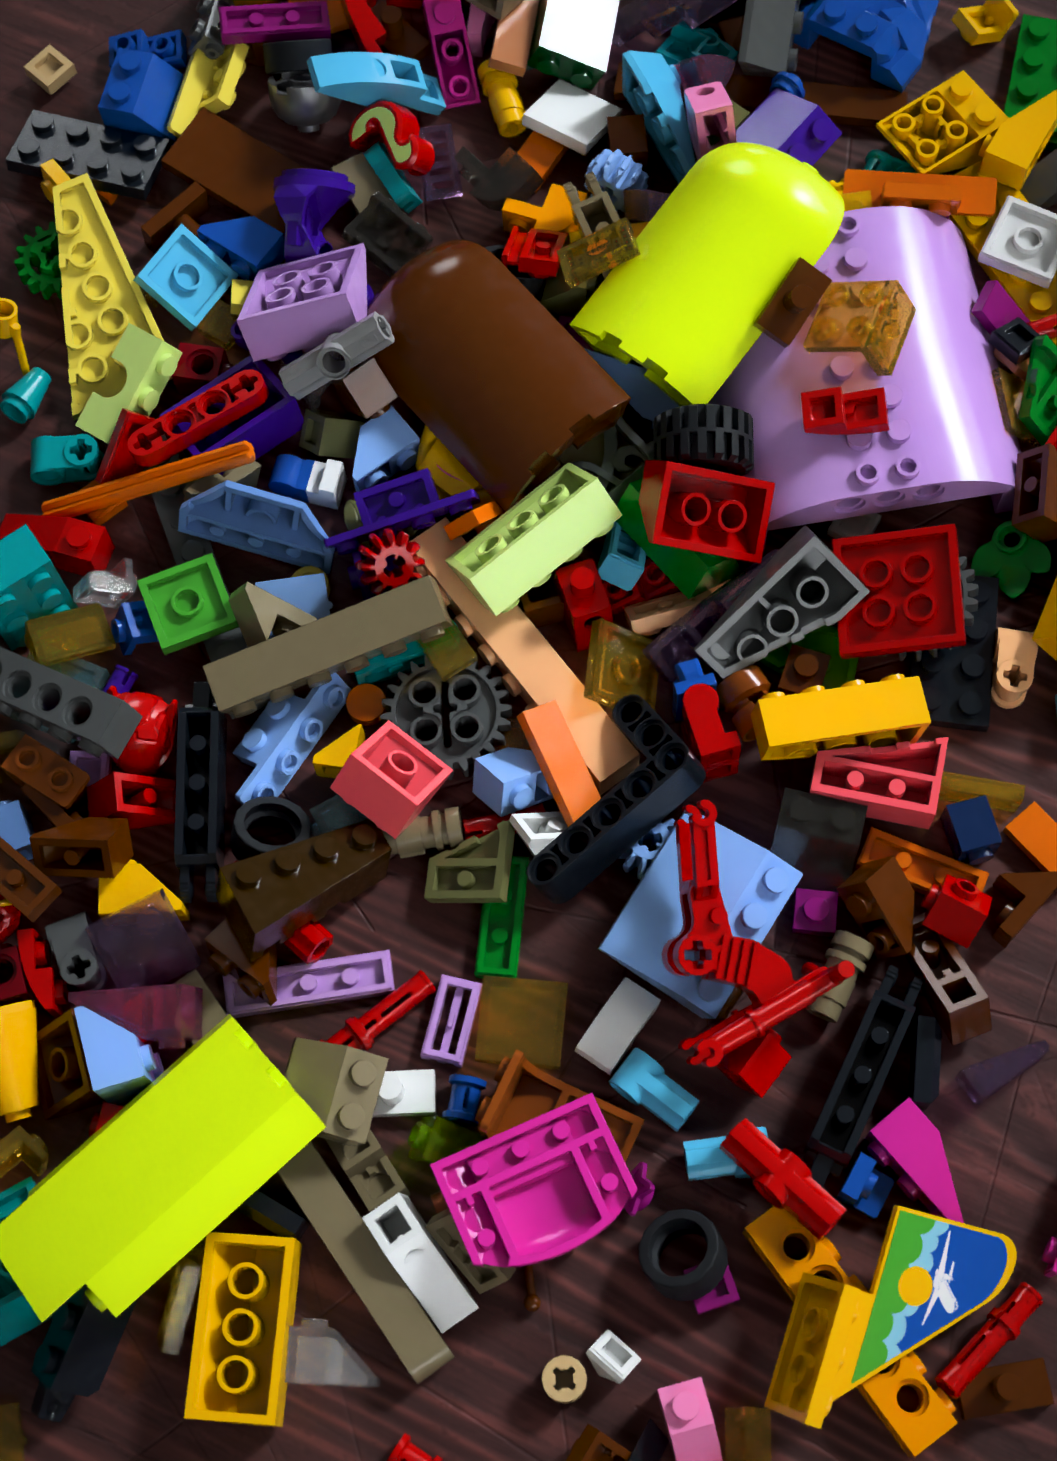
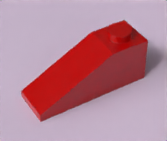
M6 513L0 526V540L27 524L55 568L102 580L115 548L104 526L66 516Z

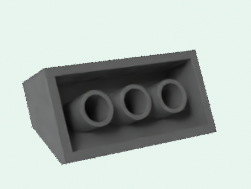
M747 0L738 63L744 75L773 78L781 71L788 73L796 71L798 49H793L795 34L801 35L804 12L799 11L800 0Z

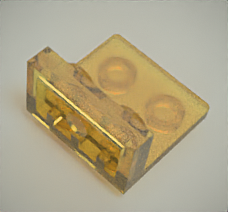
M898 280L831 282L822 296L803 347L807 352H861L877 376H892L917 309Z

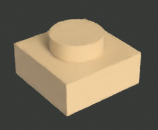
M50 44L24 66L27 76L50 95L55 93L77 73L74 63Z

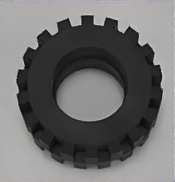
M693 404L667 410L656 416L653 421V460L671 461L744 476L754 468L753 418L743 410L719 404Z

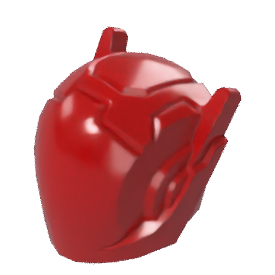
M111 685L107 690L108 694L124 700L143 716L119 759L112 756L111 758L122 773L151 777L163 769L175 754L178 729V701L172 699L170 704H167L162 697L138 691L118 693L116 687Z

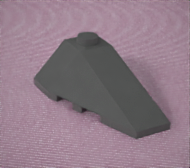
M804 525L770 559L697 644L694 650L722 678H725L767 657L768 653L790 642L792 644L804 639V635L824 625L828 627L840 621L870 591Z

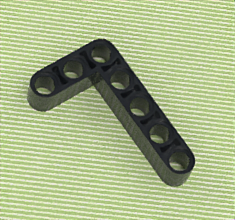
M630 694L621 698L612 710V718L646 760L529 862L527 867L528 880L554 904L566 903L692 795L704 782L706 771L701 762L681 738L639 695Z

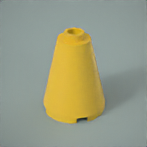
M34 1000L0 1007V1116L5 1115L6 1123L31 1117L30 1108L39 1105L37 1008H35Z

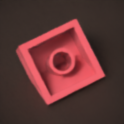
M388 720L350 754L330 789L342 797L347 804L353 806L374 822L379 829L396 839L416 819L451 775L453 769Z

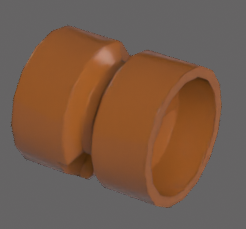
M751 665L733 673L724 679L716 689L719 702L725 712L734 713L732 724L745 742L756 739L750 714L757 700L763 695L768 694L771 688L770 682L758 665Z

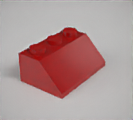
M646 460L639 495V505L648 542L761 564L775 483L671 461Z

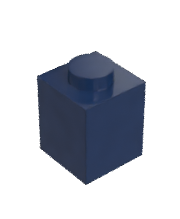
M983 795L945 806L940 820L954 859L960 862L969 861L970 865H977L991 860L994 857L993 854L996 853L1001 845L1002 838L987 796Z

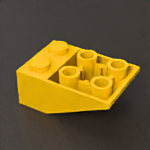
M963 70L876 123V128L917 173L940 174L968 167L983 160L978 154L986 136L989 134L994 137L1001 123L1009 118Z

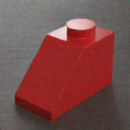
M113 771L87 787L89 817L128 818L129 830L175 823L176 780Z

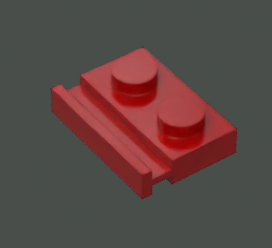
M513 226L503 250L501 262L506 267L508 265L518 266V272L528 273L533 278L556 277L566 249L568 233L530 228L529 233L519 232V226Z

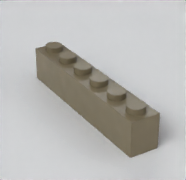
M427 575L204 665L203 669L219 712L229 715L233 714L234 718H239L257 711L256 704L271 699L272 703H277L291 698L295 695L293 689L308 684L309 688L324 685L332 680L331 674L343 669L347 673L364 669L370 665L368 659L383 654L384 658L399 655L407 650L406 644L421 639L422 643L439 639L445 635L444 629L453 626L437 581L430 575Z

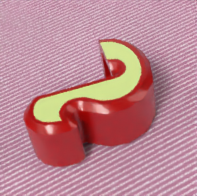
M379 100L359 112L351 124L348 134L350 147L365 152L377 141L385 144L395 169L408 170L410 175L423 176L431 170L435 160V151L432 143L419 137L420 127L417 117L409 109L398 104Z

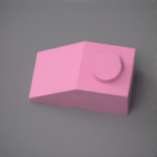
M702 1377L657 1389L656 1393L675 1461H723Z

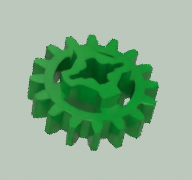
M53 221L49 223V230L43 231L40 226L35 227L37 233L35 237L30 235L23 237L27 246H17L16 251L20 258L14 260L23 285H28L33 295L41 291L44 299L48 300L52 293H57L59 300H62L58 235ZM34 266L38 268L41 275L34 271Z

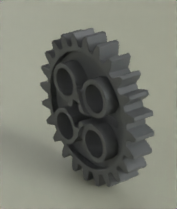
M442 651L439 662L434 663L427 654L424 657L425 666L420 668L411 661L410 668L412 674L408 676L400 671L397 673L400 686L388 684V692L392 698L382 699V705L387 713L380 715L382 725L390 720L452 768L453 772L448 777V780L453 779L454 769L459 768L462 774L468 777V765L474 764L475 758L495 752L496 750L493 745L504 747L506 745L505 736L500 732H511L512 729L511 722L505 719L513 716L511 705L505 704L510 700L508 690H500L503 686L500 676L490 679L492 676L490 665L478 670L477 657H473L467 664H464L461 652L456 654L453 661H448L445 651ZM444 683L449 684L448 699L451 709L449 719L452 746L450 748L444 747L445 730L442 722L444 708L441 689ZM464 690H471L476 693L469 700H459L456 698L458 693ZM424 693L435 695L432 701L425 704L416 701ZM472 727L478 730L476 735L471 738H461L458 736V733L463 728ZM432 730L437 732L435 738L430 741L417 739L423 731Z

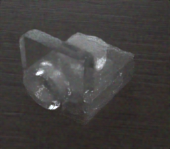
M123 558L110 572L102 570L88 572L73 587V602L118 609L121 603L126 602L136 591L137 576L133 573V560Z

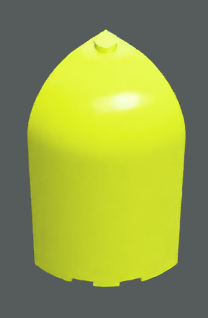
M736 142L719 146L705 154L693 165L639 234L635 242H633L636 253L628 257L627 251L569 325L594 350L612 356L625 365L631 359L647 369L644 377L659 387L679 406L708 404L763 333L753 324L794 262L801 257L814 266L831 244L843 219L844 200L839 192L819 175L813 166L806 162H801L787 153L765 145L747 142Z

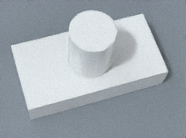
M435 1069L385 1071L373 1118L437 1115Z

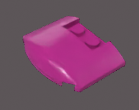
M593 1093L430 1164L473 1266L484 1267L483 1264L508 1268L537 1264L566 1254L585 1244L606 1229L620 1214L629 1197L632 1200L638 1190Z

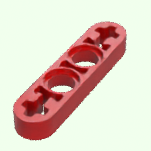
M253 369L240 371L131 434L127 443L134 461L142 467L158 465L265 403L269 394L262 374ZM251 387L253 390L248 392L246 388ZM232 395L235 399L234 402H231L230 396ZM212 404H225V407L219 413H206V410ZM182 422L191 423L187 431L181 434L172 433L173 428L177 424ZM163 434L167 437L166 441H163L161 437ZM149 444L151 448L145 450L143 447Z

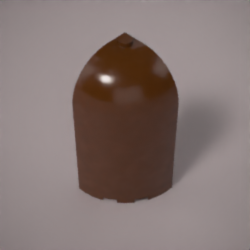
M451 240L422 252L392 275L376 293L367 307V316L376 311L385 317L395 337L393 344L371 356L374 357L393 390L505 512L547 480L561 466L557 458L572 444L578 450L595 436L615 426L631 399L493 253L477 243L467 240Z

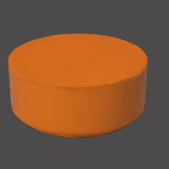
M369 683L355 686L346 698V707L350 718L355 723L362 724L363 726H371L380 722V715L387 712L382 705V699H386L383 691L378 686Z

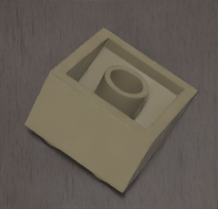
M296 1037L293 1041L284 1077L325 1124L326 1128L317 1135L318 1137L352 1147L364 1145L367 1140L388 1058L345 1045Z

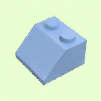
M84 1006L74 1008L93 1091L107 1103L119 1105L131 1101L164 1072L161 1058L158 1052L153 1053L150 1044L145 1045L134 1033Z

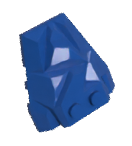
M808 0L799 5V11L804 12L803 28L801 35L795 34L794 43L809 49L819 35H822L872 58L870 79L902 93L921 68L926 42H928L930 37L932 20L936 15L940 0Z

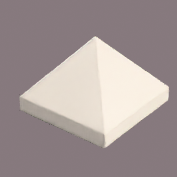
M608 1329L586 1352L599 1376L619 1384L641 1361V1358Z

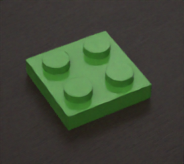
M212 553L137 580L164 655L239 627Z

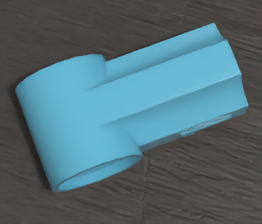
M635 1047L608 1083L629 1102L637 1106L641 1104L677 1132L691 1116L699 1104V1100L665 1075L663 1067L651 1056Z
M757 1127L768 1137L766 1127ZM727 1136L683 1142L688 1181L735 1175V1178L751 1177L720 1149V1144Z

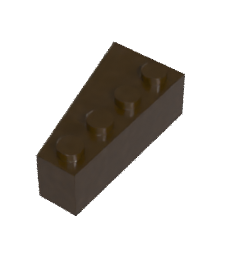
M367 819L220 867L216 897L250 963L261 957L264 950L276 942L281 944L293 937L294 931L310 921L315 923L326 916L327 910L338 903L345 904L386 877L392 848L382 831L374 822Z

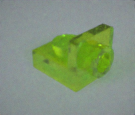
M438 1116L422 1117L421 1121H418L410 1132L408 1145L411 1148L408 1158L432 1164L479 1143L481 1136L476 1132Z

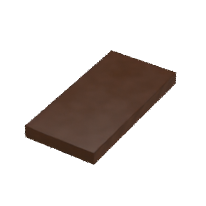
M204 107L161 159L162 167L191 185L197 181L211 197L244 217L255 216L282 232L285 238V223L274 200V178L281 176L282 171L287 169H306Z

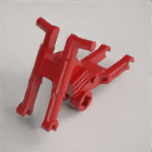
M703 799L697 802V807L693 805L682 807L683 813L689 815V823H686L684 819L674 822L683 927L679 935L670 939L663 947L662 961L665 968L673 975H702L701 979L735 986L744 991L752 1003L740 1011L737 1009L733 1010L730 1017L696 1037H688L679 1042L678 1048L680 1050H688L690 1047H693L695 1050L693 1056H688L687 1064L698 1065L702 1063L704 1067H714L721 1062L723 1056L757 1036L759 1039L765 1036V1031L811 1005L817 997L853 976L855 966L848 960H844L829 968L825 966L819 967L812 962H807L801 968L803 977L795 981L793 980L789 964L780 955L755 940L732 935L728 914L725 910L719 888L715 834L717 809L711 801ZM699 809H702V810L705 811V818H704V819L702 818V815H701V812H700ZM685 950L694 951V961L685 960Z

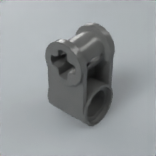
M87 911L46 925V935L56 957L63 980L71 985L72 989L80 996L90 997L100 993L107 983V971L99 950L97 933ZM85 969V976L81 978L83 976L82 970Z

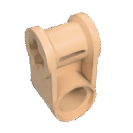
M1001 627L996 628L994 658L992 661L991 699L999 707L1013 709L1020 706L1026 697L1027 690L1032 685L1038 652V644L1032 640L1034 632Z

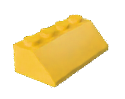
M210 1232L206 1236L184 1419L283 1427L302 1244L296 1238Z

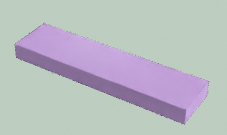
M389 950L318 960L315 963L309 964L298 963L278 966L277 1001L272 1006L260 997L252 999L246 995L239 987L238 980L232 975L227 974L223 976L227 1015L230 1013L233 1018L383 996L395 990L391 953Z

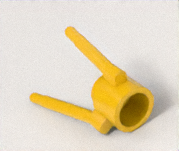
M0 298V339L13 337L19 364L24 376L30 372L21 337V326L18 324V307L12 300Z

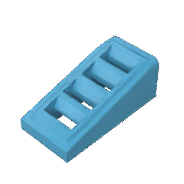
M615 521L613 528L606 535L597 570L602 580L623 590L630 591L644 572L646 552Z

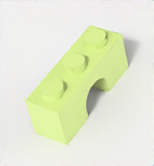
M128 323L111 356L121 362L126 369L127 379L123 389L113 397H103L92 392L75 426L109 444L122 408L150 416L152 410L158 405L160 395L170 376L175 372L183 352Z

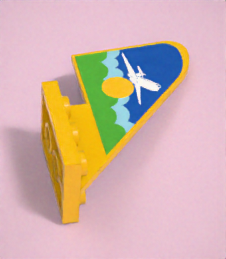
M894 1205L869 1293L845 1283L803 1272L764 1407L806 1425L821 1429L823 1420L830 1412L834 1400L994 1299L1005 1287L1014 1270L1017 1260L1014 1243L1008 1236Z

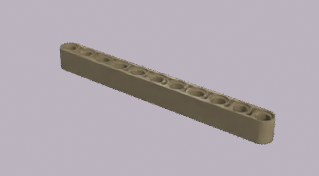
M196 968L160 992L193 1045L227 1016ZM310 1141L277 1172L413 1379L419 1384L454 1359L455 1356L409 1287L385 1256L361 1215Z

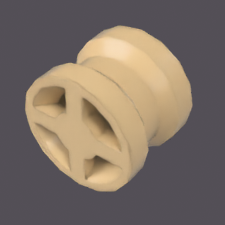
M562 1355L554 1357L547 1363L543 1370L542 1383L545 1392L552 1400L557 1403L568 1404L575 1402L583 1395L587 1385L585 1368L580 1361L572 1356Z

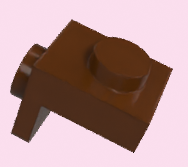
M792 644L777 692L780 691L784 692L785 695L799 694L808 687L822 686L831 656Z

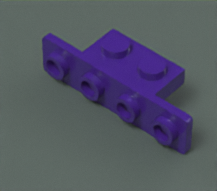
M428 468L353 493L363 526L326 538L323 542L325 548H335V552L338 551V555L350 554L358 551L361 546L360 543L369 541V535L372 533L377 535L382 541L384 529L389 528L393 530L395 537L398 534V530L412 526L413 530L424 529L436 523L435 518L450 513L451 517L462 516L473 510L472 505L478 504L481 501L479 494L474 489L439 500L431 472Z

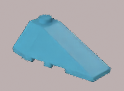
M629 50L622 54V93L636 115L644 114L645 130L679 184L696 163L680 90V75L673 64L668 66L661 53Z

